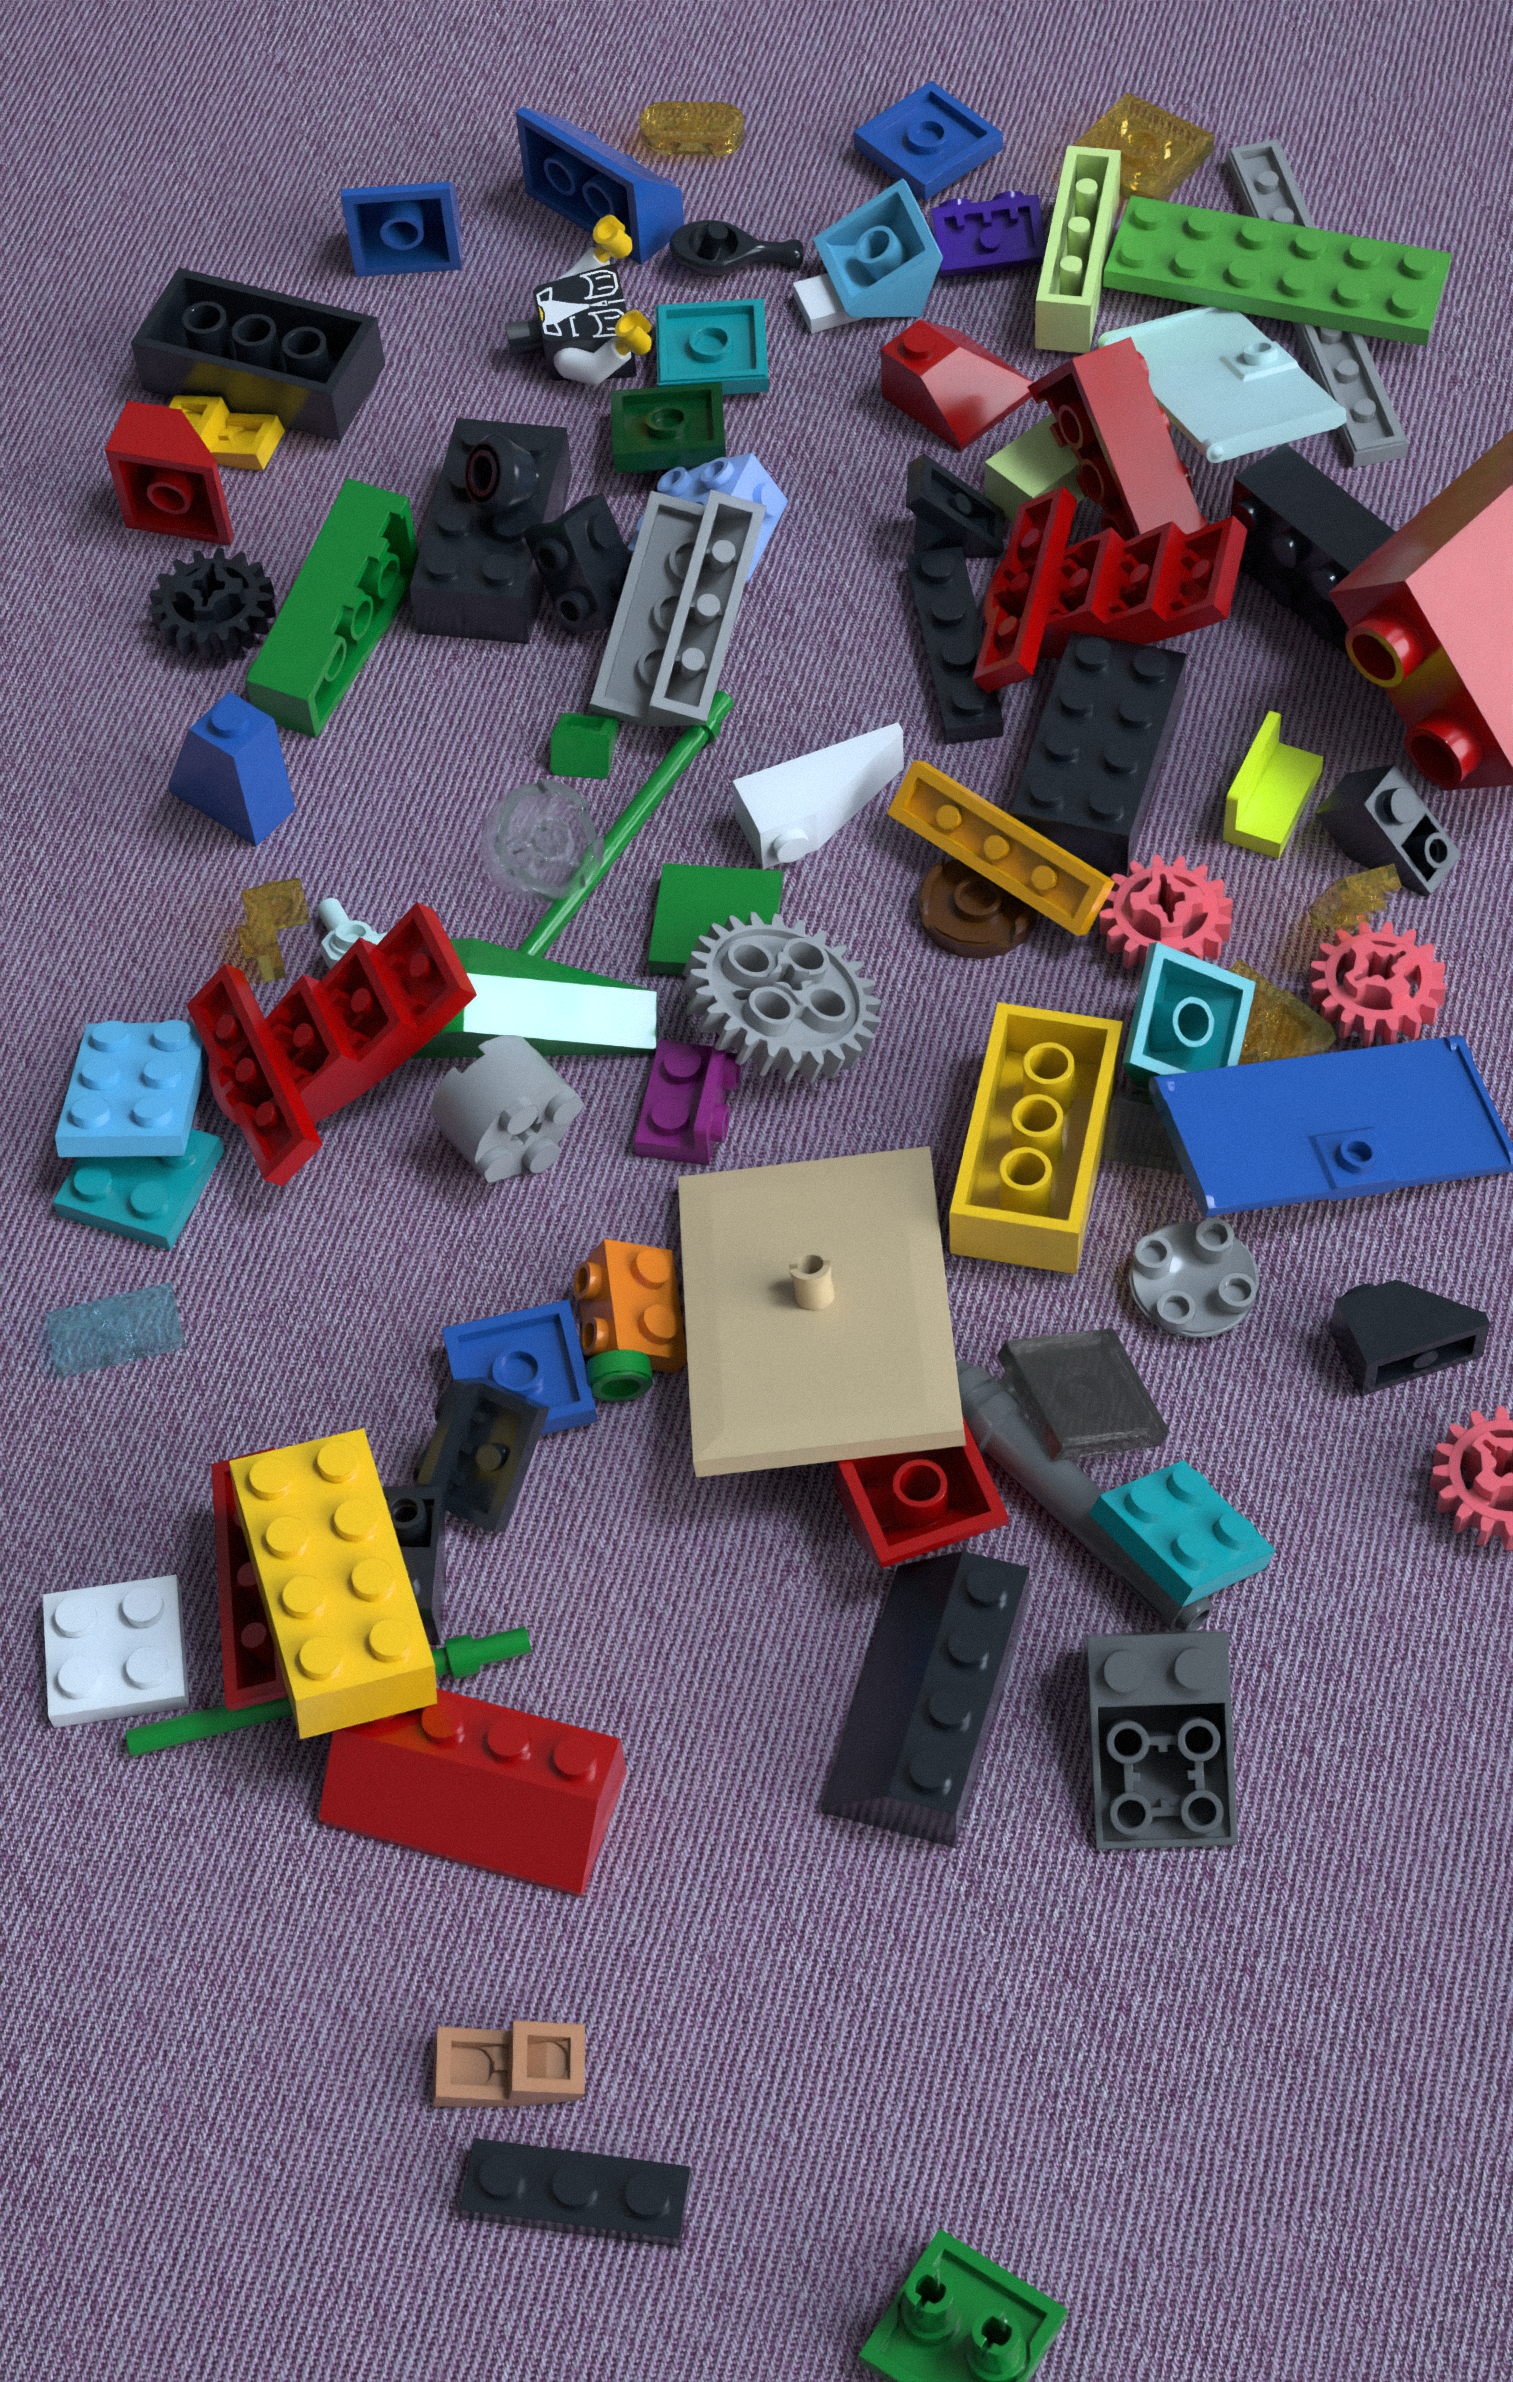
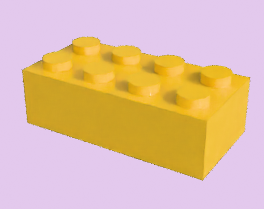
M997 1003L949 1212L950 1254L1077 1274L1120 1068L1123 1021Z
M364 1428L229 1461L236 1509L300 1739L437 1704L435 1663Z

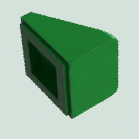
M565 712L561 714L551 733L552 773L558 776L607 778L611 770L619 730V718H616V716Z

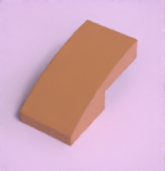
M513 2020L510 2030L437 2027L434 2035L432 2106L512 2107L583 2099L585 2093V2024Z

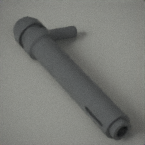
M1043 1349L998 1381L982 1366L976 1365L972 1367L966 1360L957 1361L962 1415L981 1456L989 1455L1171 1631L1178 1629L1181 1631L1197 1630L1210 1617L1214 1609V1605L1208 1600L1209 1595L1181 1608L1089 1515L1099 1495L1105 1492L1025 1417L1026 1409L1017 1399L1059 1370V1363L1054 1354L1049 1350Z

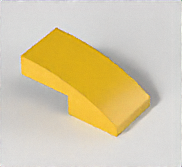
M175 395L169 405V408L182 410L216 459V463L221 465L264 470L285 432L277 415L230 413L222 397Z

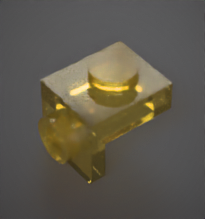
M299 878L270 881L258 887L240 890L248 924L237 926L238 936L245 962L257 959L263 983L287 977L276 930L305 924L310 921L302 883Z

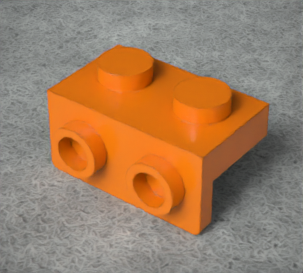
M604 1238L590 1256L579 1264L573 1280L574 1296L579 1300L582 1329L580 1333V1347L582 1353L586 1355L588 1362L591 1358L604 1352L635 1350L646 1354L650 1358L652 1370L677 1373L687 1362V1350L673 1250Z

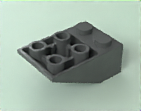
M1222 1629L1083 1634L1096 1849L1238 1845L1228 1632Z

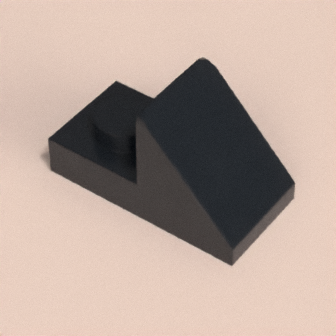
M925 453L908 464L906 508L911 510L916 516L914 553L962 546L965 558H995L1003 553L1004 510Z

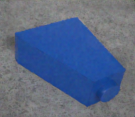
M229 691L188 730L168 782V788L175 796L257 847L296 808L274 718Z

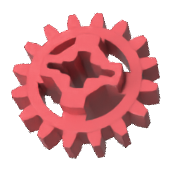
M1153 855L1151 867L1146 869L1135 860L1129 862L1128 878L1116 873L1111 876L1115 883L1099 912V934L1107 935L1106 950L1109 954L1123 950V967L1127 969L1134 966L1138 961L1145 964L1149 943L1153 942L1161 943L1200 960H1203V955L1217 960L1221 955L1222 942H1227L1230 939L1233 902L1232 898L1223 897L1225 886L1223 880L1218 879L1207 883L1208 867L1202 864L1193 871L1185 869L1186 862L1183 856H1178L1173 866H1164L1160 855Z
M1366 921L1359 922L1358 935L1352 937L1341 928L1336 931L1334 946L1323 942L1319 946L1317 961L1311 963L1309 1001L1311 1005L1321 1006L1319 1021L1323 1025L1336 1020L1340 1022L1338 1037L1341 1039H1345L1355 1031L1361 1033L1362 1046L1369 1047L1374 1036H1383L1386 1044L1392 1045L1396 1044L1397 1033L1403 1031L1406 1036L1415 1040L1419 1037L1421 1022L1433 1026L1436 1022L1438 1006H1443L1446 983H1443L1445 964L1444 962H1433L1435 946L1432 943L1420 947L1414 945L1416 931L1413 929L1406 931L1399 937L1393 935L1392 922L1386 921L1381 928V932H1372ZM1344 970L1346 972L1344 982L1338 986L1336 978ZM1416 982L1418 992L1411 998L1409 995L1412 983Z
M1505 1406L1497 1407L1495 1418L1492 1421H1486L1484 1416L1475 1410L1470 1412L1467 1430L1460 1425L1452 1423L1448 1428L1446 1443H1437L1432 1463L1435 1467H1433L1431 1473L1430 1489L1440 1491L1436 1505L1439 1513L1454 1510L1457 1512L1453 1525L1455 1532L1460 1533L1473 1526L1478 1529V1545L1484 1547L1490 1540L1491 1535L1501 1536L1505 1550H1513V1420H1509ZM1461 1465L1466 1468L1465 1478L1473 1484L1469 1491L1462 1480Z

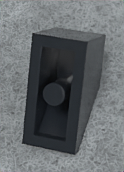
M1396 1279L1377 1286L1362 1284L1350 1289L1342 1297L1335 1299L1330 1333L1361 1396H1365L1483 1357L1490 1322L1484 1312Z

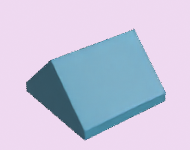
M902 178L812 238L844 309L851 318L921 317L943 259L909 185Z

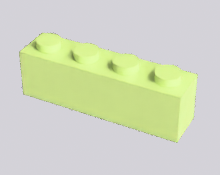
M1067 145L1036 296V349L1085 354L1090 352L1104 280V269L1108 260L1119 202L1121 150Z

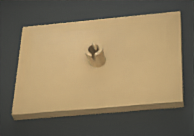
M930 1146L678 1177L692 1455L696 1478L966 1446Z

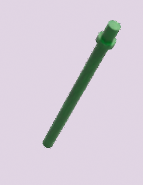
M715 691L706 725L685 726L686 730L516 951L540 958L543 957L704 744H712L721 733L719 725L734 706L733 699L727 693Z

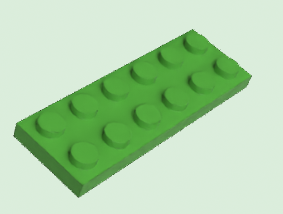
M1131 195L1104 269L1103 287L1427 346L1450 271L1452 253Z

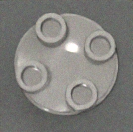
M1207 1218L1201 1222L1184 1221L1172 1223L1157 1229L1150 1235L1142 1237L1136 1244L1130 1264L1129 1285L1136 1305L1152 1323L1167 1332L1179 1336L1203 1338L1224 1333L1245 1319L1257 1298L1259 1274L1252 1254L1242 1241L1234 1236V1230L1231 1225L1222 1219Z

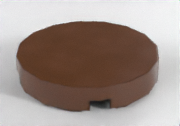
M944 858L933 865L921 881L918 897V915L924 933L939 948L958 957L986 959L1007 954L1026 941L1037 923L1038 910L958 859H952L945 863Z

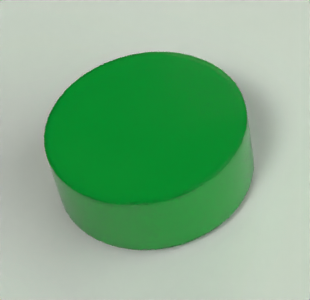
M608 1351L596 1355L586 1364L588 1385L591 1387L592 1395L604 1401L620 1402L632 1400L644 1395L653 1385L651 1360L646 1354L639 1351Z

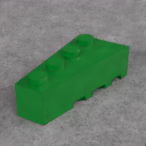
M346 479L257 659L252 662L246 675L245 685L247 691H249L252 705L274 718L275 725L317 738L410 595L409 587L419 554L408 497L356 480Z

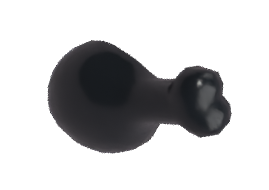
M699 220L685 224L673 232L669 242L671 255L676 262L689 271L709 276L728 274L753 263H782L788 267L795 268L802 265L804 259V247L800 240L792 238L783 242L762 241L733 224L719 220Z

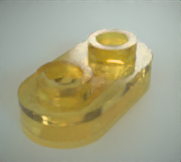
M657 102L644 109L639 118L640 136L643 145L648 150L659 154L722 156L737 150L745 140L744 116L736 106L728 103Z

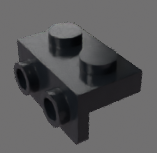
M602 493L586 496L556 520L531 525L523 532L563 629L567 634L608 629L613 625L631 563V558L617 524Z
M484 1377L455 1379L451 1386L443 1392L437 1403L435 1420L438 1423L429 1448L420 1455L414 1467L413 1482L416 1484L415 1487H443L445 1510L494 1533L506 1531L550 1407Z

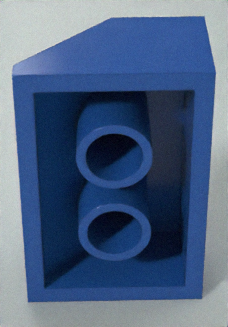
M522 107L515 112L526 194L592 235L594 227L601 218L607 215L615 216L625 226L624 232L632 240V250L628 257L640 265L667 245L673 232L684 225L682 191L671 180L658 176L638 164L631 156L620 153L600 141L593 133L582 130L564 118Z

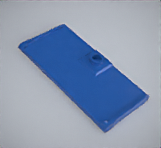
M1462 1035L1153 1076L1149 1079L1150 1096L1158 1115L1161 1116L1196 1204L1204 1218L1322 1199L1335 1201L1383 1194L1397 1188L1513 1172V1144Z

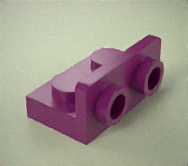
M717 1032L713 1046L659 1039L634 1139L636 1156L710 1165L715 1142L724 1143L727 1137L730 1107L729 1105H724L727 1090H737L742 1064L738 1065L735 1063L737 1053L732 1052V1046L723 1050L714 1048L720 1036Z

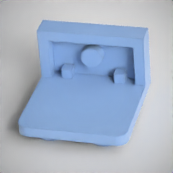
M753 453L730 458L720 457L699 467H677L669 470L659 480L656 492L706 506L710 490L767 505L746 582H749L788 503L787 498ZM644 515L637 522V530L628 546L632 554Z

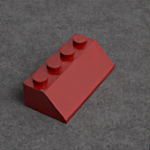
M437 1688V1704L333 1731L318 1817L320 1824L569 1895L583 1897L627 1774L620 1738Z

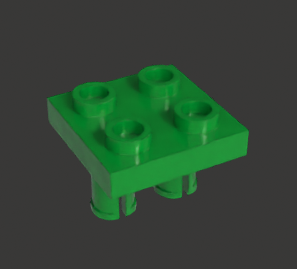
M939 2228L859 2353V2364L887 2382H1029L1068 2319V2309Z

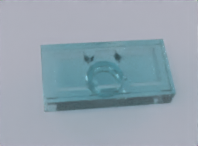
M172 1282L45 1313L55 1367L60 1378L187 1347Z

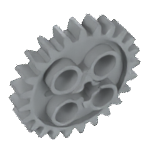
M750 912L745 925L734 915L728 917L724 928L713 923L706 937L699 936L682 973L687 977L681 989L682 993L692 997L686 1010L690 1014L704 1015L698 1027L700 1033L717 1032L720 1035L714 1048L723 1050L731 1046L738 1050L735 1063L741 1065L752 1058L758 1061L759 1075L762 1076L767 1074L771 1066L777 1067L785 1082H790L795 1070H800L803 1077L809 1083H814L820 1070L830 1079L836 1078L841 1067L849 1071L852 1070L858 1058L865 1056L875 1037L874 1034L881 1022V1019L876 1016L881 1000L870 996L875 986L874 980L858 978L864 964L861 961L845 962L843 959L847 946L842 944L830 948L824 944L827 938L826 931L821 930L812 937L805 934L804 921L798 920L793 929L784 926L780 915L774 913L770 924H764L755 912Z

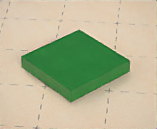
M663 863L648 956L649 973L684 976L682 974L699 936L706 937L713 923L724 928L728 917L734 915L745 925L750 912H755L764 924H770L774 913L780 914L784 885L783 871Z

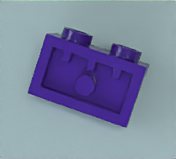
M1007 191L995 195L990 201L971 203L966 198H955L942 202L938 208H931L928 227L943 256L938 269L939 278L1042 265L1044 262L1047 245L1038 194L1024 196L1020 191Z

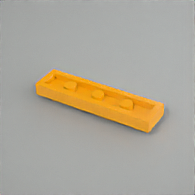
M913 760L886 813L1077 936L1088 934L1115 883L1112 879L925 761Z

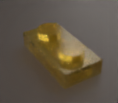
M1390 864L1335 880L1307 908L1314 930L1318 931L1334 926L1336 931L1342 928L1347 932H1352L1359 929V922L1366 921L1370 925L1372 923L1371 916L1387 909L1385 902L1402 887L1395 865Z

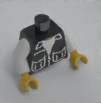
M607 215L601 218L594 227L593 238L599 245L597 248L590 247L572 269L552 282L538 285L532 291L536 318L505 323L510 355L516 356L542 351L547 376L554 381L574 380L594 386L609 378L636 377L635 355H644L651 348V337L647 334L651 330V323L638 310L627 312L616 264H610L609 261L611 256L615 259L624 258L632 250V240L624 232L625 226L615 216Z

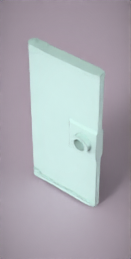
M1202 306L1130 327L1109 331L1102 334L1098 340V347L1102 348L1128 337L1132 338L1136 351L1140 352L1146 360L1149 369L1148 381L1157 405L1163 408L1168 419L1211 463L1222 462L1244 454L1333 430L1347 422L1346 409L1298 366L1297 361L1277 342L1269 340L1239 311Z

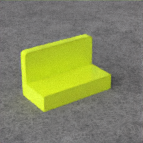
M1269 711L1227 794L1223 841L1279 859L1322 772L1324 757L1280 743L1281 714Z

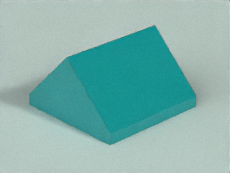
M1149 943L1122 1062L1135 1087L1149 1090V1079L1153 1076L1238 1066L1256 982L1161 943Z

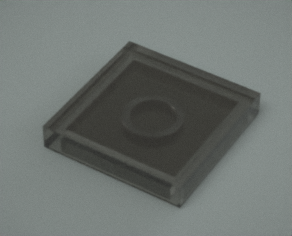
M1113 1328L1005 1341L997 1354L1052 1461L1158 1447L1162 1445L1170 1433Z

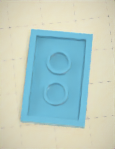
M168 1020L162 1023L106 1021L103 1023L86 1024L55 1134L58 1157L184 1156L208 1058V1053L194 1022H184L181 1020Z

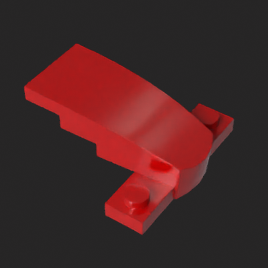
M1062 486L1020 504L1005 559L1002 560L994 574L986 594L984 615L987 627L973 680L987 693L1012 683H1020L1026 678L1033 676L1037 658L1063 657L1071 631L1145 645L1192 632L1228 619L1247 529L1234 515L1187 535L1173 521H1170L1127 541L1110 527L1065 549L1071 531L1077 499Z
M416 902L377 945L359 937L321 981L302 974L266 1018H264L243 971L225 963L186 1006L210 1057L208 1062L209 1075L215 1101L224 1115L241 1127L263 1179L283 1187L323 1145L314 1124L358 1098L403 1064L477 996V993L434 909Z

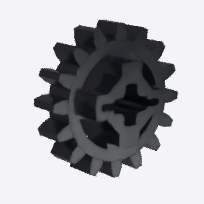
M217 548L213 558L205 559L200 550L194 551L193 563L187 565L183 561L176 559L173 561L174 575L160 573L157 576L160 589L152 590L149 594L153 607L150 609L155 630L161 632L163 643L167 647L177 643L181 656L186 657L194 649H200L202 660L208 661L212 656L213 650L221 649L226 658L233 657L232 646L241 644L243 647L251 649L254 647L251 634L267 635L269 632L267 619L276 617L274 599L276 598L271 578L265 577L263 566L260 562L248 566L246 554L241 551L231 560L226 559L223 548Z

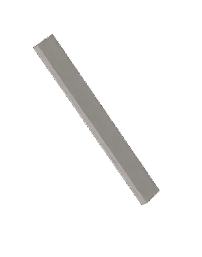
M1278 139L1227 149L1226 165L1249 217L1316 228ZM1292 322L1317 384L1346 409L1347 422L1336 429L1352 468L1407 457L1409 443L1362 334Z

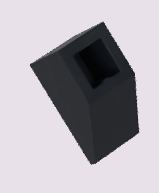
M1396 764L1346 774L1315 813L1348 859L1421 896L1432 895L1462 855Z
M381 1486L429 1645H441L446 1593L443 1487Z

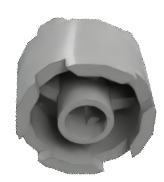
M502 1035L485 1041L478 1046L485 1055L474 1061L462 1074L454 1066L447 1072L435 1091L430 1108L431 1115L439 1123L442 1134L488 1183L511 1177L526 1169H529L532 1173L543 1172L557 1160L560 1154V1147L557 1143L571 1125L572 1120L582 1110L583 1102L573 1088L522 1036Z

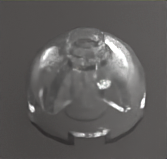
M549 779L540 780L534 784L521 785L502 797L492 807L483 822L480 842L484 868L494 884L512 898L534 905L565 900L590 885L602 866L605 842L603 834L599 837L596 836L594 823L586 810L591 808L588 801L570 786Z

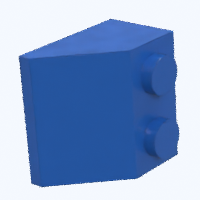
M449 181L341 189V202L355 277L462 270L461 219L456 185Z

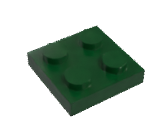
M721 382L611 391L612 449L615 473L633 472L636 474H647L655 470L675 469L677 467H699L717 458L726 457Z

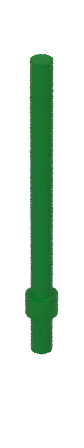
M526 1626L473 1639L471 1633L446 1639V1647L431 1650L435 1663L436 1677L452 1673L454 1680L481 1673L480 1666L532 1653ZM288 1696L230 1711L224 1704L125 1730L130 1754L133 1757L293 1715Z

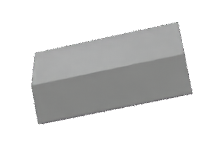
M651 490L591 698L589 711L605 716H616L619 720L644 727L706 725L767 505L710 490L707 504L704 506Z

